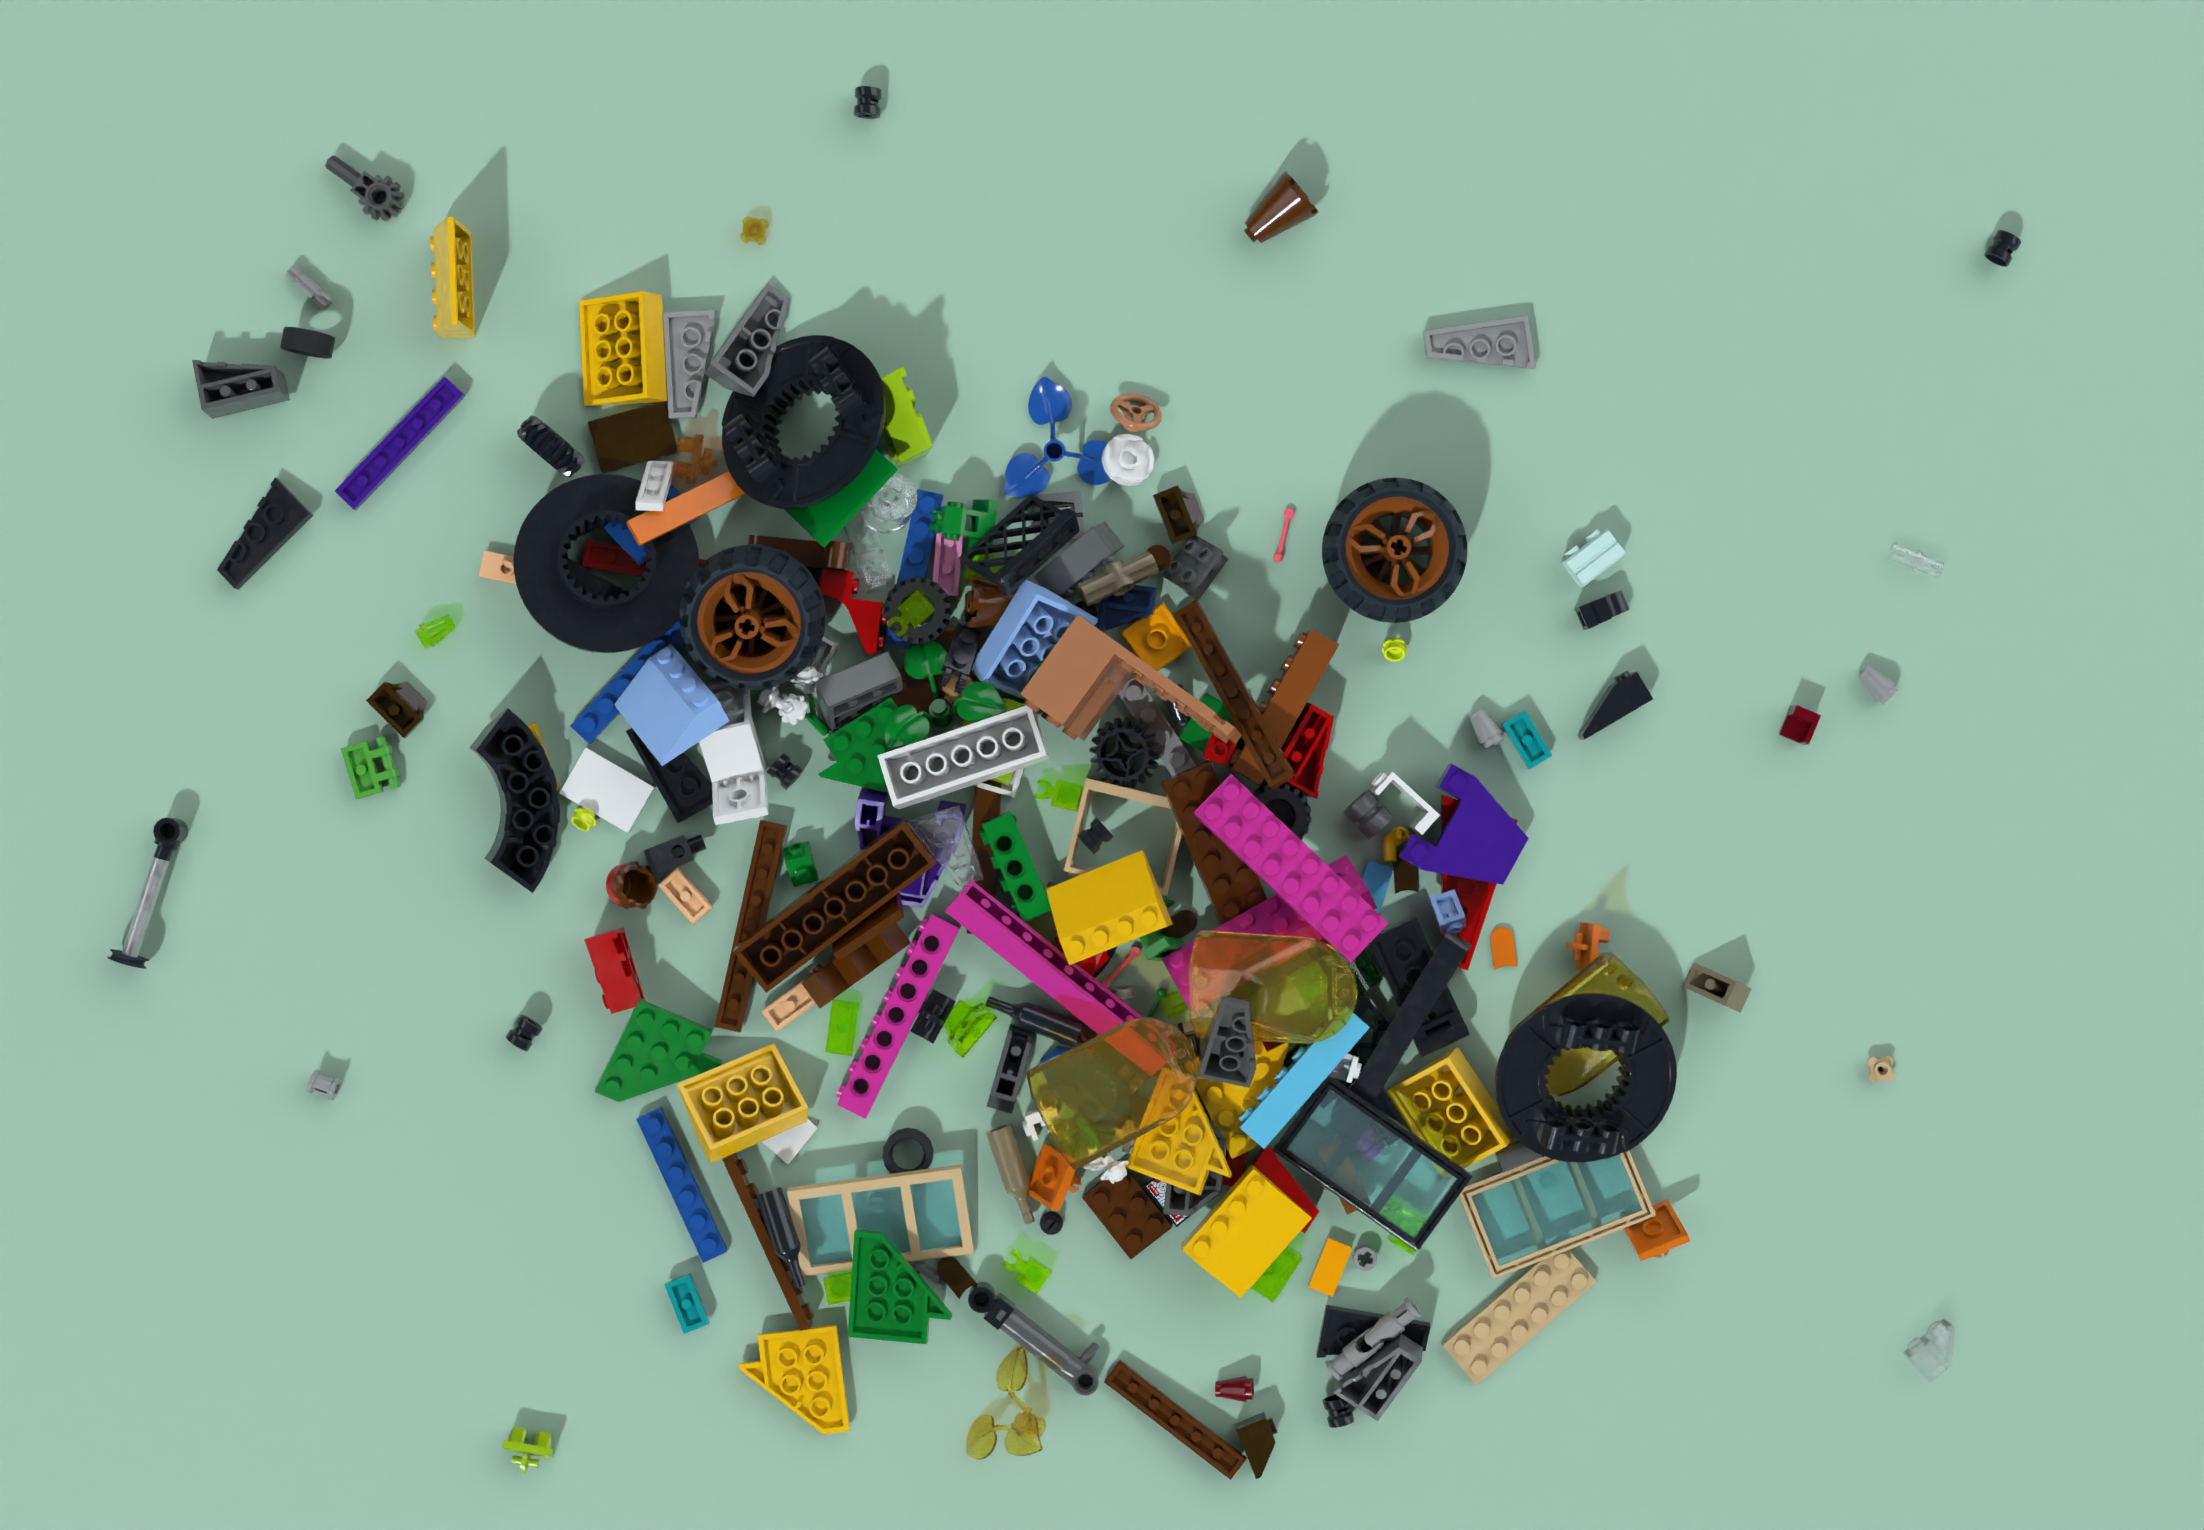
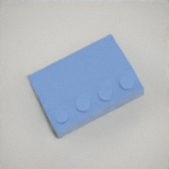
M1025 580L973 661L971 669L980 681L989 683L996 689L1027 700L1020 693L1036 673L1039 662H1044L1075 617L1079 615L1093 626H1095L1098 619L1050 590Z
M672 644L660 650L646 661L614 704L661 766L730 721L719 700Z

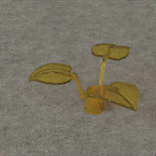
M1019 1347L1006 1356L999 1365L996 1375L998 1388L1004 1392L1008 1391V1395L1024 1412L1016 1415L1011 1426H994V1418L991 1415L978 1417L972 1423L967 1433V1456L977 1460L987 1458L996 1446L997 1434L995 1431L997 1430L1008 1431L1004 1443L1007 1452L1012 1455L1027 1456L1043 1450L1039 1437L1045 1431V1420L1034 1415L1032 1408L1027 1407L1014 1393V1391H1020L1024 1387L1027 1379L1028 1363L1024 1347Z

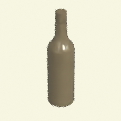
M1006 1124L986 1132L1004 1188L1007 1193L1016 1199L1025 1224L1032 1223L1035 1219L1028 1200L1030 1179L1011 1124Z

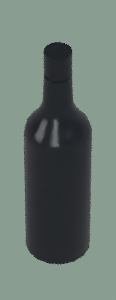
M991 996L986 1001L985 1006L1009 1015L1020 1028L1076 1048L1084 1028V1023L1029 1002L1010 1004Z
M779 1187L757 1195L756 1197L776 1255L788 1265L795 1288L805 1286L806 1283L798 1261L801 1244L782 1188Z

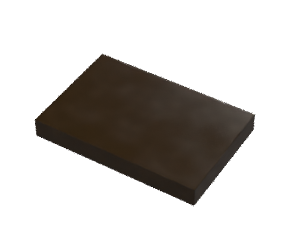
M665 401L588 422L603 474L680 453Z

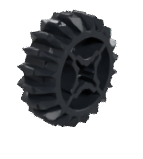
M530 416L520 425L517 431L518 437L558 472L566 477H572L574 473L579 471L584 463L583 456L536 416Z
M1117 717L1114 719V725L1107 721L1104 724L1105 729L1099 728L1097 730V734L1100 737L1094 736L1091 740L1097 746L1089 749L1091 753L1097 754V756L1092 757L1090 762L1099 763V766L1094 771L1097 773L1103 770L1104 774L1101 777L1103 781L1111 777L1110 784L1115 785L1119 780V785L1126 787L1128 781L1129 786L1134 788L1137 785V781L1140 784H1144L1146 777L1151 778L1154 775L1151 768L1157 769L1159 764L1153 759H1159L1161 753L1154 751V749L1160 747V743H1152L1151 741L1156 737V734L1151 733L1148 736L1146 733L1149 730V725H1145L1141 729L1139 728L1141 723L1139 719L1135 720L1133 725H1131L1130 717L1124 718L1123 723ZM1116 733V748L1106 753L1107 742L1110 736ZM1125 733L1134 735L1141 744L1132 743ZM1122 749H1124L1125 751H1134L1129 756H1126V754H1117ZM1145 752L1142 767L1134 772L1135 756ZM1110 761L1118 762L1126 773L1114 768Z

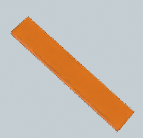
M727 472L665 502L663 511H647L628 520L626 524L640 547L746 493L736 484L730 472Z

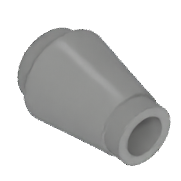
M1871 666L1858 676L1876 702L1879 700L1884 704L1898 691L1894 686L1895 682Z
M1483 709L1469 716L1480 746H1484L1485 750L1504 740L1501 735L1503 733L1502 730Z

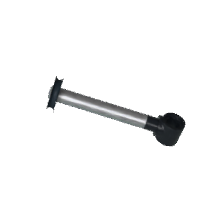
M162 818L156 822L153 833L155 837L154 843L157 844V848L123 950L110 949L112 956L107 957L108 959L127 966L146 969L144 963L150 960L138 954L173 849L178 850L179 844L188 836V827L181 819ZM172 824L175 827V834L172 838H169L166 831L168 826Z

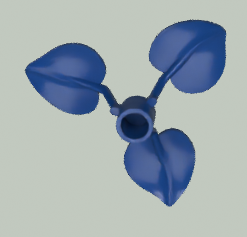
M1042 377L1034 386L1029 397L1028 411L1031 419L1036 424L1044 425L1050 422L1051 441L1045 445V457L1039 463L1037 458L1029 453L1018 454L1009 461L1005 472L1004 493L1008 496L1022 498L1028 497L1030 494L1036 495L1042 492L1050 480L1049 472L1042 466L1048 460L1056 462L1064 456L1081 459L1077 465V471L1086 483L1100 485L1112 480L1105 472L1102 464V453L1107 445L1106 442L1100 440L1088 441L1083 447V454L1066 451L1065 444L1061 440L1056 439L1054 421H1063L1068 417L1072 409V401L1068 392L1048 377Z

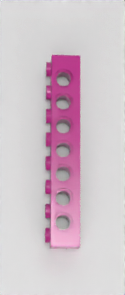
M934 913L929 918L924 916L918 928L922 932L918 942L912 940L906 954L910 955V958L906 965L901 963L894 977L898 979V982L894 989L889 987L883 999V1002L887 1004L883 1012L877 1011L871 1023L875 1029L871 1036L865 1035L859 1049L863 1050V1053L859 1060L854 1058L848 1070V1073L852 1075L847 1084L842 1082L836 1094V1097L840 1098L837 1103L838 1106L866 1119L961 926ZM935 936L939 940V947L936 950H929L925 946L926 937ZM924 960L928 966L927 971L923 974L915 972L913 969L914 961ZM906 983L912 984L916 989L915 995L913 997L904 996L901 991L902 985ZM894 1007L901 1008L904 1012V1018L900 1021L893 1020L890 1017V1010ZM881 1031H887L892 1035V1042L890 1044L884 1045L880 1043L878 1034ZM867 1056H878L880 1066L878 1068L869 1067L866 1062ZM865 1079L869 1085L868 1090L865 1092L858 1091L855 1088V1080Z

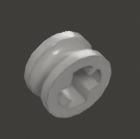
M1362 1245L1354 1250L1352 1258L1358 1269L1369 1271L1375 1267L1377 1255L1371 1247ZM1366 1252H1369V1257L1372 1258L1371 1261H1366L1364 1265L1360 1264L1359 1254L1364 1255Z

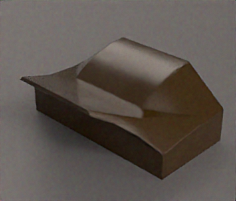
M1177 485L1153 495L1172 545L1197 535V529L1204 521L1194 493L1182 491Z
M384 682L366 700L403 738H407L424 720L423 712L427 700L409 682L400 684Z

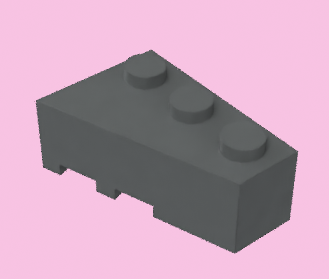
M192 360L201 410L212 419L290 400L285 375L275 366L236 365L225 362L210 363Z
M1400 1333L1397 1337L1384 1344L1379 1351L1356 1368L1354 1366L1344 1374L1341 1381L1335 1378L1333 1393L1378 1421L1422 1362L1423 1347Z

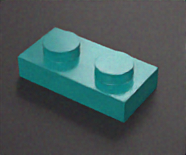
M1525 710L1501 724L1528 769L1533 768L1552 756Z
M691 1273L664 1284L684 1334L710 1323Z

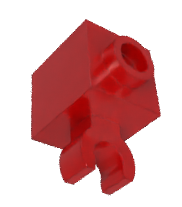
M1211 732L1202 758L1228 767L1236 744L1230 740L1225 743Z

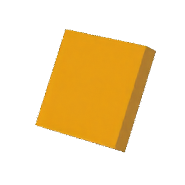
M1164 602L1154 609V615L1136 621L1120 633L1135 655L1157 671L1192 647L1181 626Z

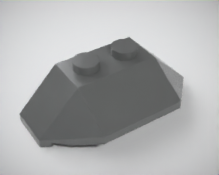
M1208 1118L1225 1157L1227 1139ZM1210 1170L1201 1196L1166 1183L1163 1214L1193 1215L1222 1193L1223 1175Z

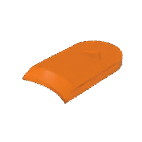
M1505 927L1494 929L1490 935L1494 970L1503 966L1517 967L1512 932Z

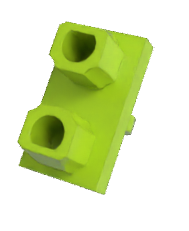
M513 1427L508 1440L503 1441L502 1448L505 1451L523 1454L522 1457L513 1455L511 1463L519 1464L520 1473L526 1474L529 1466L538 1468L539 1460L532 1459L531 1455L549 1459L553 1458L554 1450L551 1449V1433L537 1431L535 1443L530 1445L525 1444L528 1430Z

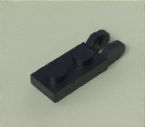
M957 623L941 669L943 672L939 682L940 686L946 687L952 674L958 677L954 692L959 694L962 692L982 635L981 632Z

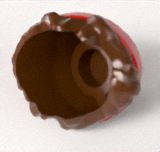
M638 861L617 865L609 872L606 879L608 896L615 904L625 909L637 907L645 909L654 900L658 890L656 879L650 871V867L648 865L641 866Z

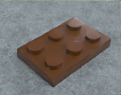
M1126 1168L1127 1175L1121 1181L1114 1184L1109 1180L1100 1181L1086 1192L1082 1198L1131 1260L1170 1230L1172 1225Z

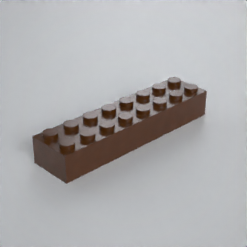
M904 817L739 942L733 952L767 993L936 865L937 858Z

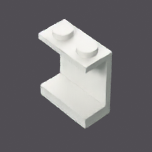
M1380 772L1370 783L1373 786L1370 791L1373 795H1379L1390 782L1422 810L1408 827L1416 834L1423 835L1440 814L1395 773Z

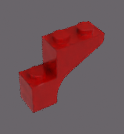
M822 568L820 580L822 595L837 599L847 607L865 652L870 655H878V650L883 651L885 635H880L881 625L886 624L884 603L853 599V594H858L860 579L855 578L856 573Z

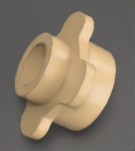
M1886 1055L1883 1058L1870 1057L1867 1060L1869 1081L1873 1083L1878 1082V1080L1890 1082L1894 1079L1895 1075L1892 1072L1894 1061L1892 1057ZM1879 1067H1882L1883 1071L1880 1072L1878 1070Z

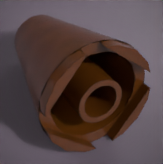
M1285 171L1245 221L1247 228L1244 231L1253 242L1258 240L1260 243H1263L1314 217L1319 211L1314 204L1310 203L1309 197L1296 181Z
M970 575L966 586H971V591L965 593L964 607L965 622H969L967 628L997 624L1019 588H1016L1007 596L1001 593L999 586L992 581L978 575Z

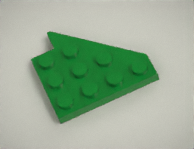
M639 999L595 1087V1093L621 1102L721 1066L722 1060L703 1052L712 1034V1029Z
M856 1229L854 1231L848 1337L927 1344L929 1319L951 1320L952 1313L883 1232Z

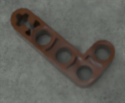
M749 535L748 544H761L781 549L789 553L801 564H804L806 568L849 571L852 546L849 543L830 541L824 548L817 541Z

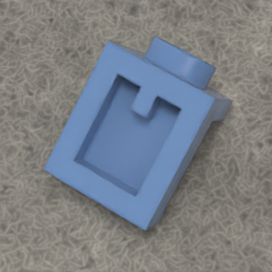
M1455 889L1430 897V903L1439 924L1441 935L1446 934L1448 931L1456 934L1466 927V918Z

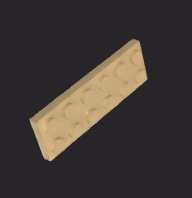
M1570 1250L1534 1263L1441 1344L1474 1383L1478 1385L1597 1281Z

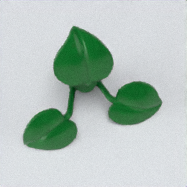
M936 641L925 644H913L904 657L905 671L914 679H924L928 676L935 700L929 706L930 714L925 711L917 713L916 709L911 705L896 708L889 715L885 725L887 748L892 750L925 740L930 731L929 722H933L937 727L948 726L952 722L953 716H955L956 708L958 715L962 719L978 722L1005 713L1007 711L1006 706L997 690L991 684L978 681L968 684L962 691V697L956 698L950 709L949 703L939 698L933 675L942 674L943 671L941 669L946 651Z

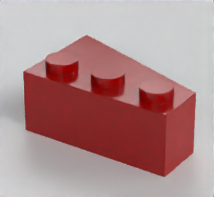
M1306 703L1281 750L1296 775L1286 781V783L1318 799V788L1321 774H1323V763L1326 750H1328L1334 716L1311 703Z
M624 927L584 939L595 968L597 982L601 985L604 993L602 994L605 1008L610 1009L611 1014L634 1008L639 999L646 1001Z
M1269 1145L1265 1149L1261 1147L1251 1164L1312 1217L1301 1230L1305 1233L1319 1213L1317 1206Z

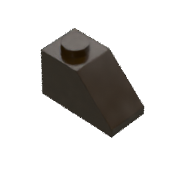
M1264 1412L1235 1423L1236 1431L1256 1479L1260 1478L1263 1474L1276 1443L1274 1434L1278 1433L1273 1419H1267Z

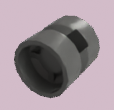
M1369 789L1344 810L1346 816L1353 823H1360L1358 829L1368 840L1393 819L1391 813L1384 806H1377L1378 800Z

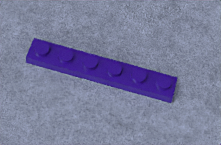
M444 376L343 481L335 492L352 509L357 510L463 400L465 395Z

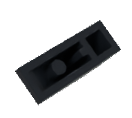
M1627 670L1614 677L1616 682L1608 687L1579 732L1578 737L1580 740L1587 739L1653 700L1638 672L1630 674Z
M1010 1024L986 1107L1012 1114L1034 1038V1032Z

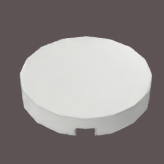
M1129 433L1119 434L1110 440L1103 450V468L1107 475L1118 484L1126 486L1138 485L1148 478L1154 468L1155 458L1149 444L1146 445L1142 441L1143 439L1137 435Z

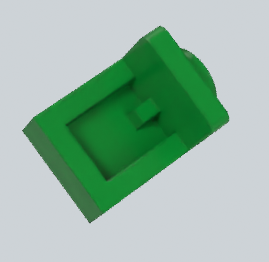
M809 841L803 843L796 842L784 848L785 864L793 887L819 880Z

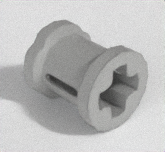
M315 1070L309 1079L307 1092H316L328 1096L330 1100H334L339 1092L342 1079L338 1077L334 1079L322 1075L319 1070Z

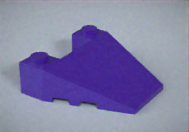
M1448 764L1436 788L1458 799L1459 802L1435 846L1410 833L1397 857L1424 871L1503 885L1529 838L1475 776L1453 764Z
M865 787L861 788L855 816L856 831H858L860 850L902 819L885 816L888 796L886 792ZM940 800L935 824L906 819L937 858L936 865L899 892L902 905L924 908L951 854L960 841L966 804Z

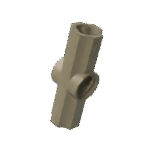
M1148 551L1124 563L1117 561L1108 565L1102 570L1101 574L1079 583L1077 588L1084 604L1090 606L1111 595L1117 597L1129 592L1135 584L1158 574L1159 569L1153 555Z

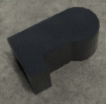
M1622 590L1574 608L1583 630L1590 629L1630 610Z

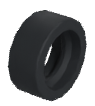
M284 327L280 348L301 355L330 359L332 358L335 337L303 328Z
M904 1128L897 1130L888 1138L883 1147L882 1158L890 1174L928 1169L931 1165L934 1150L930 1139L925 1133L914 1128ZM906 1138L919 1142L924 1152L921 1164L910 1170L899 1167L894 1162L892 1156L896 1143Z

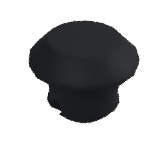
M1046 1212L1040 1219V1227L1048 1235L1057 1234L1063 1227V1219L1057 1212Z

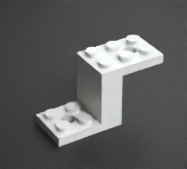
M722 681L705 683L719 700L730 720L699 741L712 781L713 819L715 825L768 815L766 763L751 716L750 689L733 688Z

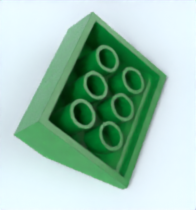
M876 449L868 464L854 481L833 497L813 506L784 510L825 548L898 469Z

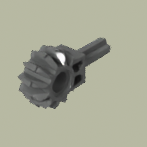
M332 155L327 159L326 169L352 187L350 191L360 198L358 201L361 205H365L363 212L366 215L371 214V218L375 221L381 217L385 222L389 220V214L398 217V213L395 210L396 208H404V205L399 200L405 198V194L399 192L401 188L399 183H393L392 178L389 176L382 180L379 175H375L374 178L365 171L361 174L337 156ZM381 193H386L385 202L377 204L378 196Z

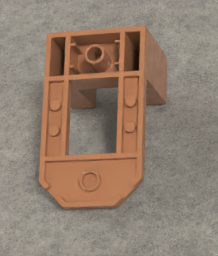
M1079 615L1075 617L1020 693L1027 699L1024 704L1036 713L1042 710L1044 713L1041 717L1057 728L1063 725L1064 729L1062 732L1074 741L1077 736L1085 741L1132 674L1135 673L1132 678L1145 687L1146 685L1152 689L1155 687L1156 690L1153 693L1166 702L1169 700L1173 704L1177 703L1175 708L1187 717L1190 716L1199 726L1208 732L1211 731L1223 742L1227 743L1230 740L1236 744L1242 736L1234 726L1218 717L1208 706Z

